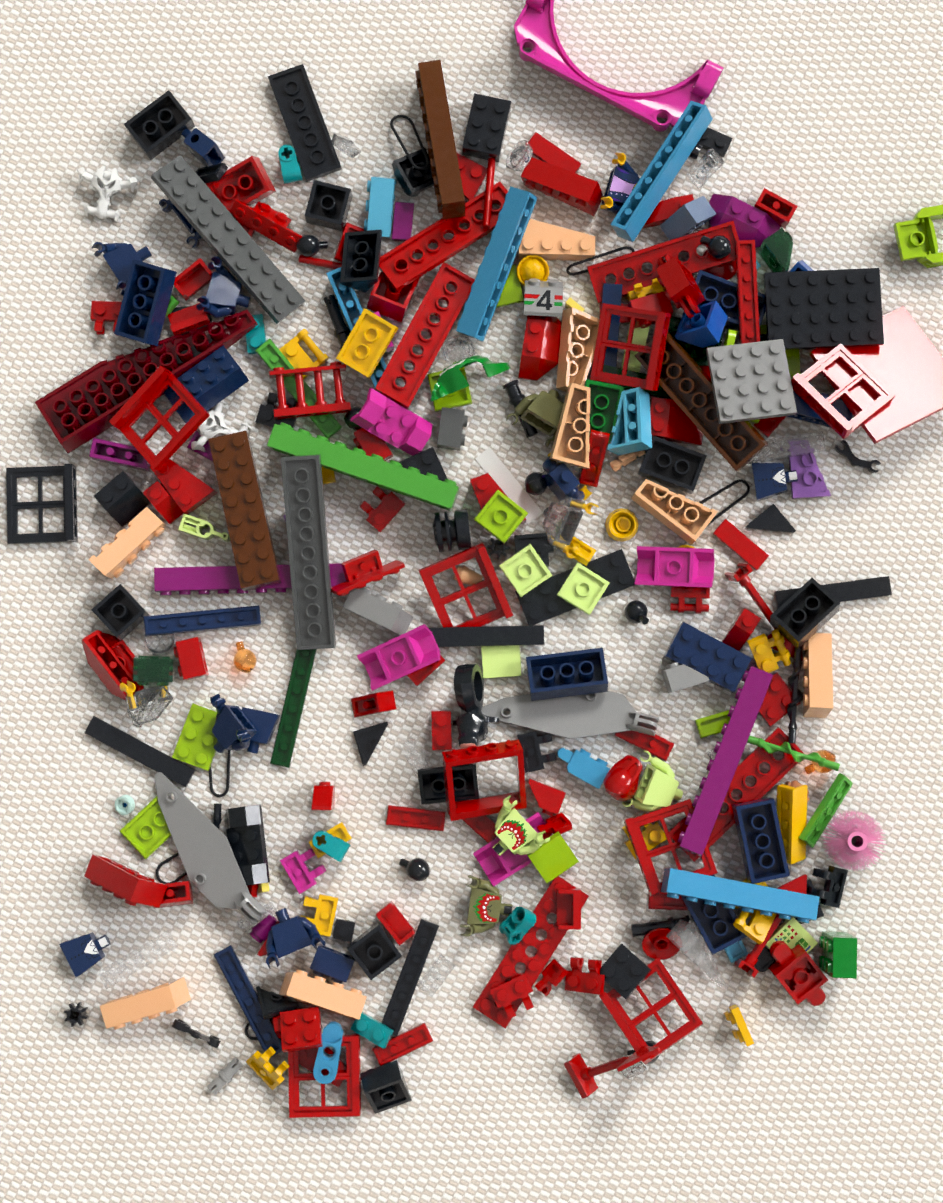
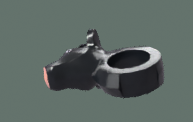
M478 664L459 665L455 669L454 691L456 701L462 713L457 720L453 721V726L458 727L459 746L461 749L470 746H478L479 742L485 740L488 734L487 724L499 723V718L489 717L483 713L484 679L480 666Z

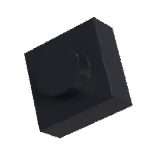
M337 918L332 938L352 942L356 922Z

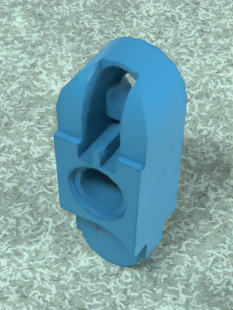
M330 1022L326 1027L324 1026L322 1033L323 1047L318 1048L313 1075L315 1080L321 1084L331 1083L338 1072L344 1030H342L341 1025L337 1022ZM332 1047L335 1052L327 1054L324 1049ZM327 1069L329 1074L323 1075L321 1070Z

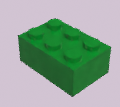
M586 380L585 386L590 387V432L592 429L610 433L608 444H611L613 437L612 428L616 425L618 417L616 412L624 387Z
M822 931V936H819V947L822 948V956H819L818 960L819 968L832 978L857 979V938L846 932Z

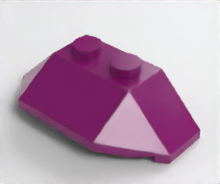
M713 194L709 201V204L716 212V215L709 220L711 227L734 221L739 240H755V248L773 243L781 226L766 212L733 196Z

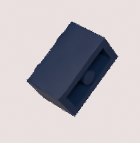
M320 944L310 969L318 976L324 977L325 974L332 977V981L342 984V982H347L355 959L352 956Z

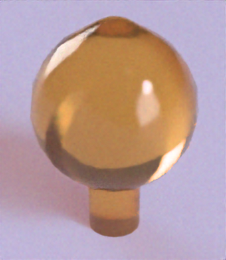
M243 641L237 642L238 652L234 655L233 664L237 670L249 673L256 666V656L251 650L245 649Z
M819 750L816 752L822 758H826V760L836 761L835 754L830 751ZM813 761L812 764L804 768L807 774L815 770L819 773H828L832 770L821 767Z

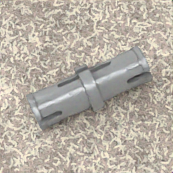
M236 1057L224 1069H221L218 1072L219 1075L208 1084L207 1088L209 1090L213 1089L211 1092L214 1095L226 1083H230L234 1074L243 1067L241 1062L234 1067L239 1061Z

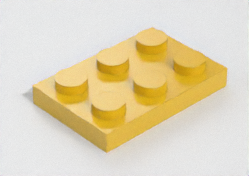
M364 308L336 359L370 378L398 327Z

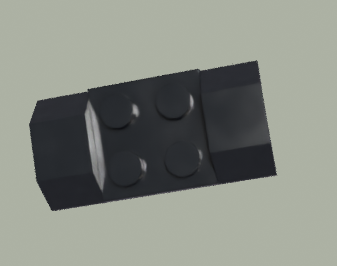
M261 805L226 809L227 839L246 885L269 883L270 878Z

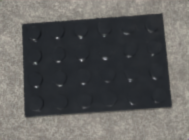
M879 268L770 272L763 274L767 341L783 339L785 350L833 348L840 343L844 347L879 346L884 344Z

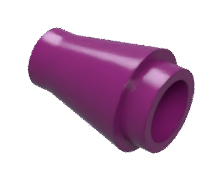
M268 914L267 917L251 928L252 931L249 934L257 942L262 943L267 939L268 932L276 924L277 919Z

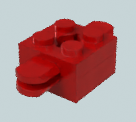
M667 253L664 255L667 262L662 257L658 259L661 266L656 268L659 275L657 280L662 287L665 286L666 291L664 293L668 300L673 301L678 309L682 308L691 319L694 317L692 310L696 314L700 313L697 305L705 301V298L691 271L675 256L671 257Z
M781 940L774 942L770 947V953L776 962L769 967V970L797 1004L806 999L813 1006L821 1005L826 998L824 991L821 989V986L828 981L826 976L800 944L790 949Z

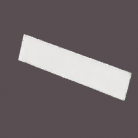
M490 447L475 458L508 498L528 513L525 517L528 525L543 514Z

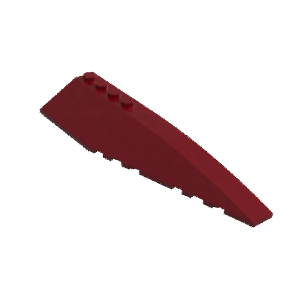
M247 309L227 316L223 321L216 323L213 321L208 323L206 327L194 328L189 330V333L177 334L160 340L158 346L150 345V347L144 349L138 348L133 353L125 356L123 354L115 356L116 359L111 361H101L40 398L35 404L67 453H70L111 428L113 425L109 420L160 365L171 371L178 378L224 345L226 349L231 347L258 324ZM194 346L198 352L202 353L194 357L191 347ZM177 355L183 364L177 363Z

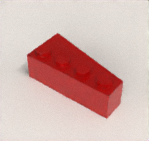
M533 157L529 158L521 175L522 181L527 188L536 189L547 196L558 199L592 216H595L602 201L601 198L604 197L597 181Z
M93 854L84 877L91 880V884L99 887L102 886L101 889L103 891L113 893L114 897L125 899V903L133 906L139 903L159 908L168 886L163 883L154 882V879L140 875L139 872L126 868V866L109 858Z

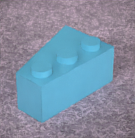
M374 176L371 177V181L368 180L367 192H370V200H366L365 211H369L368 219L364 221L365 231L382 230V237H391L396 178Z
M640 387L622 391L616 415H618L616 425L612 428L611 444H608L607 450L619 456L652 449L650 394Z

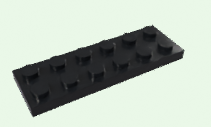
M301 64L268 76L306 182L341 170L339 159L304 65Z
M622 549L590 561L587 566L583 565L610 582L601 598L635 585V580ZM573 568L548 578L522 597L515 591L529 626L576 609L575 606L557 596Z

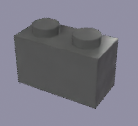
M442 407L437 448L460 451V446H464L466 435L462 434L463 427H467L468 422L465 410Z

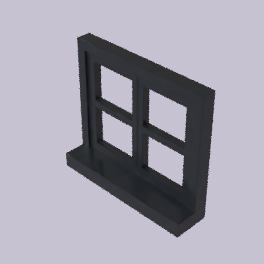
M64 464V466L6 468L8 544L78 542L76 466ZM63 476V500L43 501L42 477ZM38 477V501L18 502L17 478ZM43 508H64V532H43ZM18 509H38L39 533L18 534Z

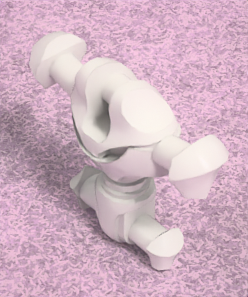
M102 166L93 175L87 173L84 167L77 169L79 175L78 182H82L83 179L91 182V186L100 195L99 199L96 200L97 208L91 207L88 204L84 207L85 216L88 217V214L96 215L99 219L108 217L113 218L114 222H117L121 214L119 209L116 211L109 210V206H111L110 197L122 191V188H131V191L134 193V188L139 182L137 178L132 177L130 181H122V178L118 175L117 168H113L111 172L106 171V166Z
M222 400L215 405L214 410L208 411L210 416L197 429L201 437L197 442H191L192 450L205 452L203 446L208 439L248 431V429L252 430V426L247 422H241L242 426L239 431L235 430L234 427H226L224 414L221 412L223 405L226 406L228 403Z

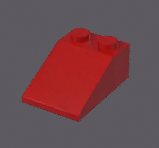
M251 156L227 170L219 181L205 183L229 212L236 199L250 206L276 192L260 159L255 156Z
M399 263L396 267L400 270H403L407 267V265L405 263ZM380 272L378 282L375 283L371 291L367 309L374 312L379 311V314L402 323L420 278L396 292L383 273Z
M657 397L651 398L652 436L670 442L702 446L703 433L674 400Z

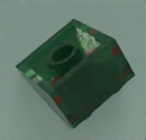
M783 228L764 239L758 252L772 272H788L793 239Z
M136 655L134 657L133 681H136L137 685H149V682H157L158 686H169V682H173L174 656Z

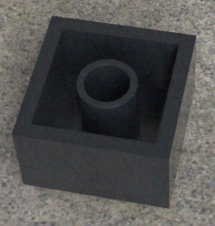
M314 180L305 212L306 222L343 231L353 197L351 189Z
M121 584L91 609L121 641L144 621L143 616H149L148 612Z
M378 923L374 924L346 946L370 980L402 957Z

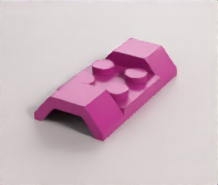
M371 387L368 390L367 400L358 414L350 419L353 423L411 456L422 451L431 436L433 426L431 422L404 408Z
M637 546L638 562L635 585L712 588L715 569L714 549Z
M423 624L357 655V657L367 670L371 679V690L373 691L439 661L440 649L432 632Z
M539 812L526 819L537 833H539L537 826L546 824ZM498 837L473 853L493 887L532 862L527 854L514 855L509 849L499 856L492 848L500 841Z

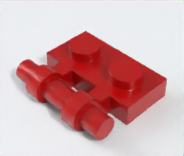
M671 586L670 598H678V603H670V611H677L678 613L694 611L697 614L709 612V604H702V599L710 598V588ZM685 598H695V604H685Z

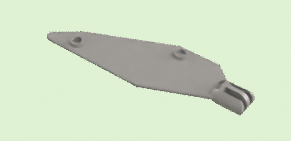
M611 691L531 701L530 694L503 698L482 707L485 715L498 717L501 722L568 739L631 730L655 736L656 732L654 730L657 729V723L659 722V717L636 712L623 694ZM505 711H509V712H510L509 715H504L503 713H504Z
M162 772L156 773L155 783L158 803L189 880L215 907L238 909L255 925L267 910L250 894L227 837Z

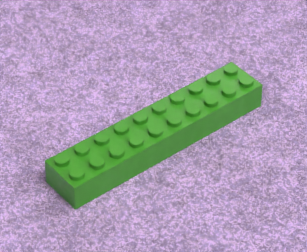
M286 423L274 424L267 444L271 450L288 456L320 454L321 467L449 511L453 510L459 493V487L452 480L445 479V481L438 480L437 475L428 472L426 475L420 474V470L409 466L406 469L402 467L401 463L390 460L389 463L385 462L383 457L372 454L368 456L364 450L355 447L353 450H350L346 444L335 441V444L330 443L328 438L317 435L316 438L312 437L310 432L303 429L295 431L291 425Z

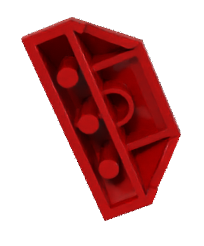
M527 316L518 378L538 381L558 365L562 322L557 317Z
M96 630L81 640L88 664L111 694L128 702L127 693L120 689V684L124 683L127 685V680L136 686L133 698L136 691L144 690L145 674H134L135 670L145 671V668H135V665H141V663L123 640L121 641L116 636L102 633L100 630Z

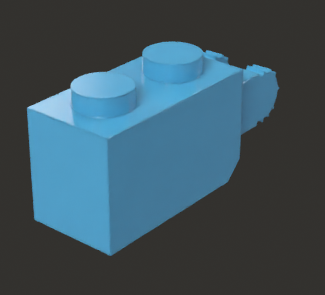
M561 748L557 752L559 759L568 763L566 766L567 772L598 789L601 787L605 776L610 768L606 767L607 762L600 758H597V760L590 758L591 753L582 748L580 751L575 750L574 753L568 749L566 750V748Z

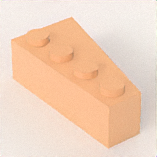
M530 219L519 246L518 259H523L529 255H537L544 260L581 261L595 256V236Z
M573 307L563 310L556 381V388L566 393L570 383L585 385L594 358L600 319Z
M575 383L568 385L550 460L589 469L590 387Z
M647 479L631 497L634 502L690 545L697 540L718 512L703 506L699 502L691 501L679 493L671 492L669 489Z
M146 507L128 523L129 528L127 530H120L115 535L113 543H106L101 548L99 556L95 557L93 555L88 560L104 576L111 579L114 577L118 578L124 572L123 568L127 564H132L138 558L137 554L141 550L145 551L151 545L150 541L155 536L159 537L164 532L166 524L152 510Z
M815 633L802 645V650H805L802 660V667L804 669L803 717L826 718L833 709L832 634Z
M301 970L285 974L279 995L284 997L290 996L295 1001L306 1004L311 1003L314 1007L319 1006L320 1009H328L332 1013L354 1020L360 1019L366 996L361 995L362 991L353 988L350 991L343 989L344 985L333 982L332 985L325 983L326 979L315 976L314 979L307 977L308 973Z
M183 977L170 984H161L152 988V990L146 989L135 993V995L130 994L100 1005V1010L106 1029L114 1027V1030L125 1027V1023L130 1021L133 1025L142 1022V1018L147 1016L149 1019L159 1017L160 1013L166 1011V1014L178 1011L177 1007L188 1002L191 998L185 978Z

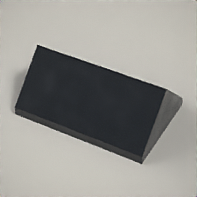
M382 230L345 233L340 278L342 285L366 293L378 282Z
M476 763L453 766L455 801L479 799ZM443 767L417 769L421 804L446 802Z

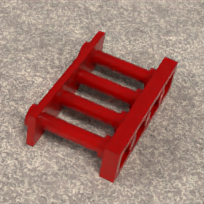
M332 362L330 366L284 370V367L273 368V371H269L270 378H276L279 404L277 409H273L274 420L340 414L351 411L350 402H346L343 399L341 372L346 371V364ZM333 372L336 400L334 404H327L324 401L322 373ZM314 374L317 398L314 406H308L305 403L302 375ZM295 376L298 401L296 407L289 408L286 405L283 377Z

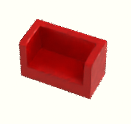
M199 258L175 278L173 286L184 300L187 301L210 283L213 273L203 260Z
M557 888V929L581 930L580 888Z
M392 901L375 914L399 946L416 932Z

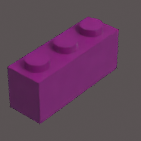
M93 438L89 455L93 460L150 471L151 465L134 446Z

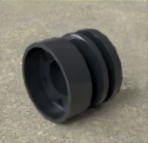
M467 509L455 510L454 519L451 520L447 511H445V520L440 521V514L436 512L433 530L439 553L444 552V543H448L449 552L452 551L453 542L457 543L459 550L471 548Z

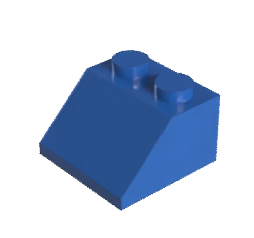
M717 301L698 306L700 310L698 314L692 310L694 317L691 319L683 312L675 334L677 340L701 348L719 343L728 316Z

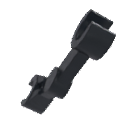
M845 440L840 441L845 447L844 450L839 449L837 445L835 446L836 452L846 457L852 466L867 468L871 473L879 471L871 467L873 463L881 464L878 460L869 462L855 457Z
M175 1019L173 1022V1028L185 1033L187 1032L196 1039L207 1041V1044L212 1047L218 1048L221 1042L216 1036L210 1035L209 1037L197 1030L191 1029L183 1020Z

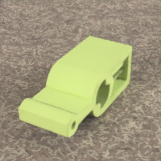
M650 326L647 328H634L632 344L645 346ZM624 349V355H623V359H622L621 369H623L624 358H625V352H626L625 349ZM630 351L627 370L640 372L641 363L635 357L638 353L637 351Z
M187 514L183 515L179 531L204 540H210L216 536L222 538L225 542H230L229 534L217 532L210 522ZM207 526H210V532H206L205 535H203L202 529H206Z

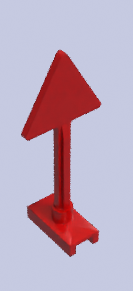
M739 563L737 565L738 569L734 573L727 572L724 575L729 581L739 582L742 587L744 586L770 623V616L773 613L752 585L751 579L748 576L753 569L749 564ZM770 633V634L767 636V639H770V638L773 637V636H772V633ZM784 637L785 648L789 650L790 656L794 658V646ZM777 646L771 647L772 649L778 651Z
M804 874L777 889L806 894L807 875ZM776 914L764 942L761 944L757 943L744 960L738 959L733 966L744 970L748 976L755 978L759 971L754 966L758 961V956L782 920L779 918V914Z
M642 1046L631 1056L621 1057L595 1067H587L581 1054L578 1053L572 1056L573 1058L570 1061L565 1062L564 1066L583 1099L598 1089L594 1076L614 1069L620 1072L661 1050L659 1047Z

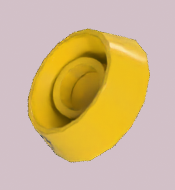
M529 255L519 262L517 277L524 286L525 280L536 278L540 281H547L549 266L542 257Z
M616 509L606 518V532L615 541H628L638 531L637 517L628 509Z

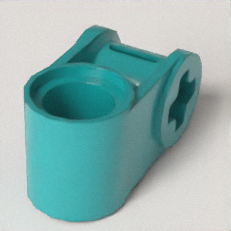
M290 145L281 146L278 155L284 184L302 181L301 170L294 148ZM285 153H289L290 158L286 159Z
M326 831L316 832L312 839L313 845L339 862L343 860L351 846ZM324 835L327 842L319 845L316 837Z
M520 906L516 907L506 920L500 924L499 931L506 935L510 945L517 944L535 925L536 915L528 909Z

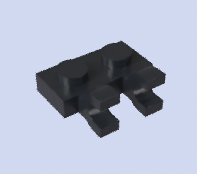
M707 127L692 150L690 157L697 159L701 148L709 150L712 153L707 165L714 167L719 155L725 157L733 138Z
M269 392L267 405H260L255 422L272 428L274 424L280 425L282 422L294 428L297 418L274 420L273 409H276L278 395ZM287 398L286 405L289 408H293L296 406L297 401Z
M552 532L514 535L515 554L531 544L537 554L541 555V560L546 567H549L548 553H554Z
M534 731L517 735L523 748L525 773L545 769L544 763L557 760L555 753L542 755L539 744L551 742V734L537 737V732Z
M829 866L828 871L814 868L812 875L826 879L823 890L809 887L808 895L820 897V904L839 908L848 870Z

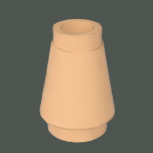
M465 565L457 566L456 569L463 584L473 585L482 581V575H479Z

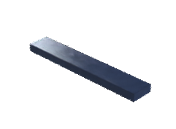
M604 283L602 304L621 306L623 285ZM612 314L608 340L618 341L620 315ZM606 347L604 365L616 367L618 348Z
M259 605L143 616L146 637L261 625Z
M232 945L215 953L214 957L264 1052L270 1046L276 1051L274 1055L282 1052L281 1038H278L271 1019L264 1020L258 994Z

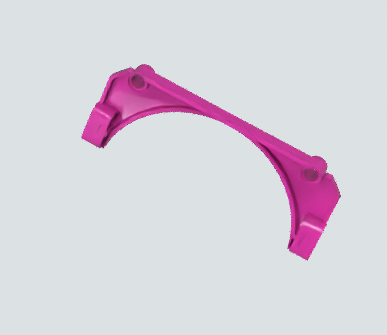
M526 0V5L514 24L517 46H519V56L523 61H530L653 126L658 132L665 131L669 125L673 128L690 101L704 104L724 67L706 60L693 75L672 87L647 93L618 91L589 78L568 57L556 32L553 13L554 0ZM530 48L532 51L527 53L523 49ZM657 118H663L666 122L659 123Z

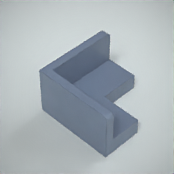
M702 196L684 204L662 223L660 227L668 239L673 240L688 235L694 229L705 225L716 215V212L707 199Z

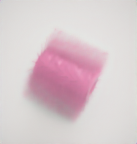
M852 811L836 815L846 814V816L832 817L834 819L832 820L833 823H836L835 825L828 823L832 826L829 828L838 832L839 834L837 835L841 837L822 836L829 839H837L823 840L829 842L823 844L827 845V852L829 850L830 855L832 853V860L834 859L836 864L838 863L836 857L839 854V858L848 864L849 869H851L849 864L851 862L852 869L854 868L855 871L857 867L858 871V865L860 867L859 870H861L863 865L876 864L872 857H878L876 854L881 855L869 848L871 847L869 845H872L869 843L883 844L872 841L886 840L878 839L884 837L880 835L882 832H878L877 825L875 826L874 824L875 820L868 823L860 816V814L863 816L862 812H857L858 818L855 811H853L855 815L853 819ZM855 836L856 842L852 845L851 840Z

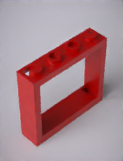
M519 739L442 752L447 811L451 821L499 813L503 806V800L508 796H511L509 798L511 804L517 800V805L513 807L516 810L527 808L524 756ZM516 756L518 792L455 802L453 766Z

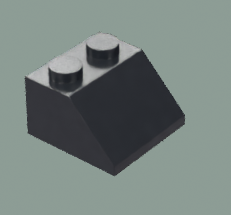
M124 471L94 495L96 500L121 527H124L151 504Z
M397 1060L360 1073L364 1093L375 1114L412 1101Z

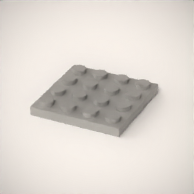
M783 339L706 349L719 424L789 416L797 413Z

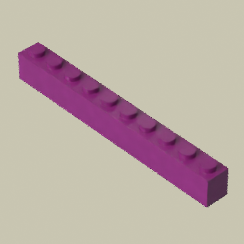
M341 563L330 564L331 587L346 581ZM278 565L282 583L252 590H256V593H267V590H275V593H286V589H292L290 565ZM236 566L154 568V591L160 592V596H170L172 592H179V595H191V592L197 591L198 595H209L210 591H217V594H229V591H237V594H248V591L241 589Z
M752 666L749 671H745L742 681L745 682L742 689L738 688L735 699L738 701L736 706H731L728 717H731L728 724L724 723L721 734L724 735L722 741H717L713 752L717 754L714 760L710 759L706 769L709 771L707 778L703 777L699 786L702 789L700 796L696 795L693 801L694 812L693 814H688L685 824L688 825L686 832L682 831L679 836L678 843H681L680 849L702 857L773 674Z

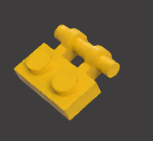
M777 629L771 632L773 637L767 639L764 633L747 640L757 668L768 673L779 669L777 662L780 660L784 666L791 664V656L789 650L785 648L784 637L780 635ZM777 646L779 652L773 654L771 647Z

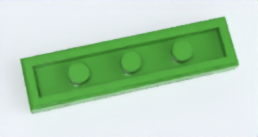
M838 774L799 836V839L811 848L815 846L853 785L845 775Z

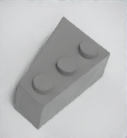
M364 587L360 589L355 588L350 591L343 605L345 609L385 629L393 631L399 636L406 633L413 616L402 610V605L394 601L392 604L387 603V598L376 594V596L370 595L371 591Z

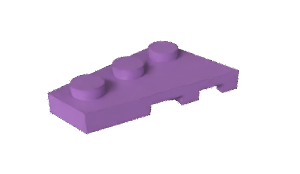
M808 440L788 441L790 471L796 470L798 478L797 482H791L792 499L830 497V491L826 487L824 477L818 468Z

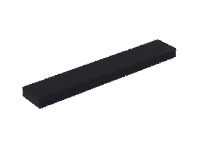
M889 576L821 585L839 602L892 595ZM800 588L775 591L777 609Z
M544 625L429 628L438 647L544 645Z
M93 716L84 732L156 772H162L166 777L184 787H187L196 771L96 716Z
M422 918L382 1020V1024L394 1030L392 1035L398 1036L439 925Z

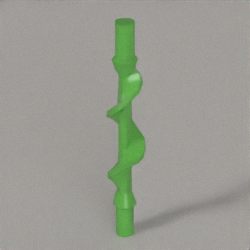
M749 736L747 743L764 748L770 754L777 751L790 754L795 762L809 760L818 763L821 767L839 770V763L826 760V758H822L816 752L806 755L791 750L788 742L778 746L753 736Z

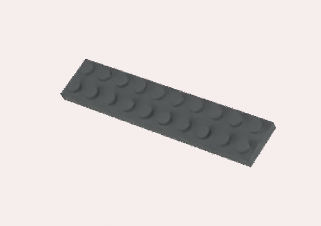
M181 155L152 174L151 179L276 324L304 304L305 299Z
M321 455L281 457L297 650L335 648L336 637Z

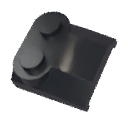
M422 149L409 154L416 166H426L427 162ZM407 155L393 161L394 175L406 195L416 197L420 192L434 186L431 163L427 169L418 170L412 166Z

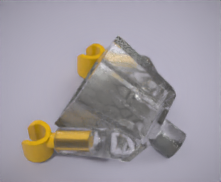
M572 497L562 499L559 503L552 502L550 507L544 510L545 518L542 523V528L546 531L549 544L562 552L565 551L568 558H577L573 555L572 551L581 552L578 547H568L567 545H570L584 513L582 510L584 509L590 515H597L591 512V507L599 506L594 503L585 504V501Z
M161 672V678L155 677V680L160 682L161 685L136 691L134 695L133 692L136 689L134 683L127 680V685L124 683L120 684V689L127 693L125 697L128 707L127 712L129 717L133 719L132 724L134 726L142 727L144 723L157 720L173 700L172 695L169 693V687L166 685L170 681V675H165V672Z

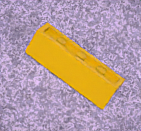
M781 784L777 786V815L787 863L794 864L806 858V844L799 839V836L807 825V785L795 788Z

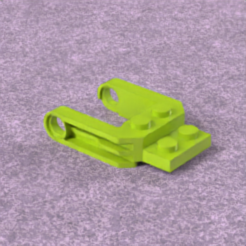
M943 205L922 208L915 214L912 220L898 222L893 225L901 262L916 259L926 268L943 266V252L938 253V243L932 220L943 219Z

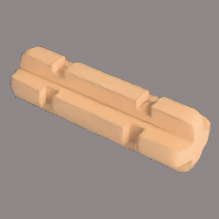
M645 450L619 456L618 460L615 459L610 462L612 470L617 472L622 469L621 466L625 467L636 460L637 456L641 457L644 455Z

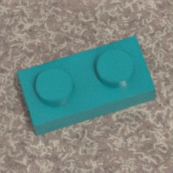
M263 314L252 315L258 325L246 334L248 354H257L255 350L266 342Z
M364 1012L361 1013L359 1020L354 1021L351 1027L352 1031L383 1049L386 1048L394 1030Z

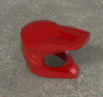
M627 755L615 763L603 780L607 793L619 801H627L633 798L637 792L639 775L643 769L641 762L637 758Z

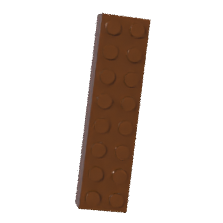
M441 60L418 63V71H415L416 85L419 93L420 109L422 110V121L425 128V139L431 163V174L434 181L438 213H442L443 219L465 216V198Z
M668 331L659 385L736 471L741 470L769 444L749 421L719 424L710 377ZM652 340L649 341L645 346L651 347ZM638 352L635 357L647 370L650 354Z
M241 431L208 439L241 589L248 591L282 583L249 434L247 431Z

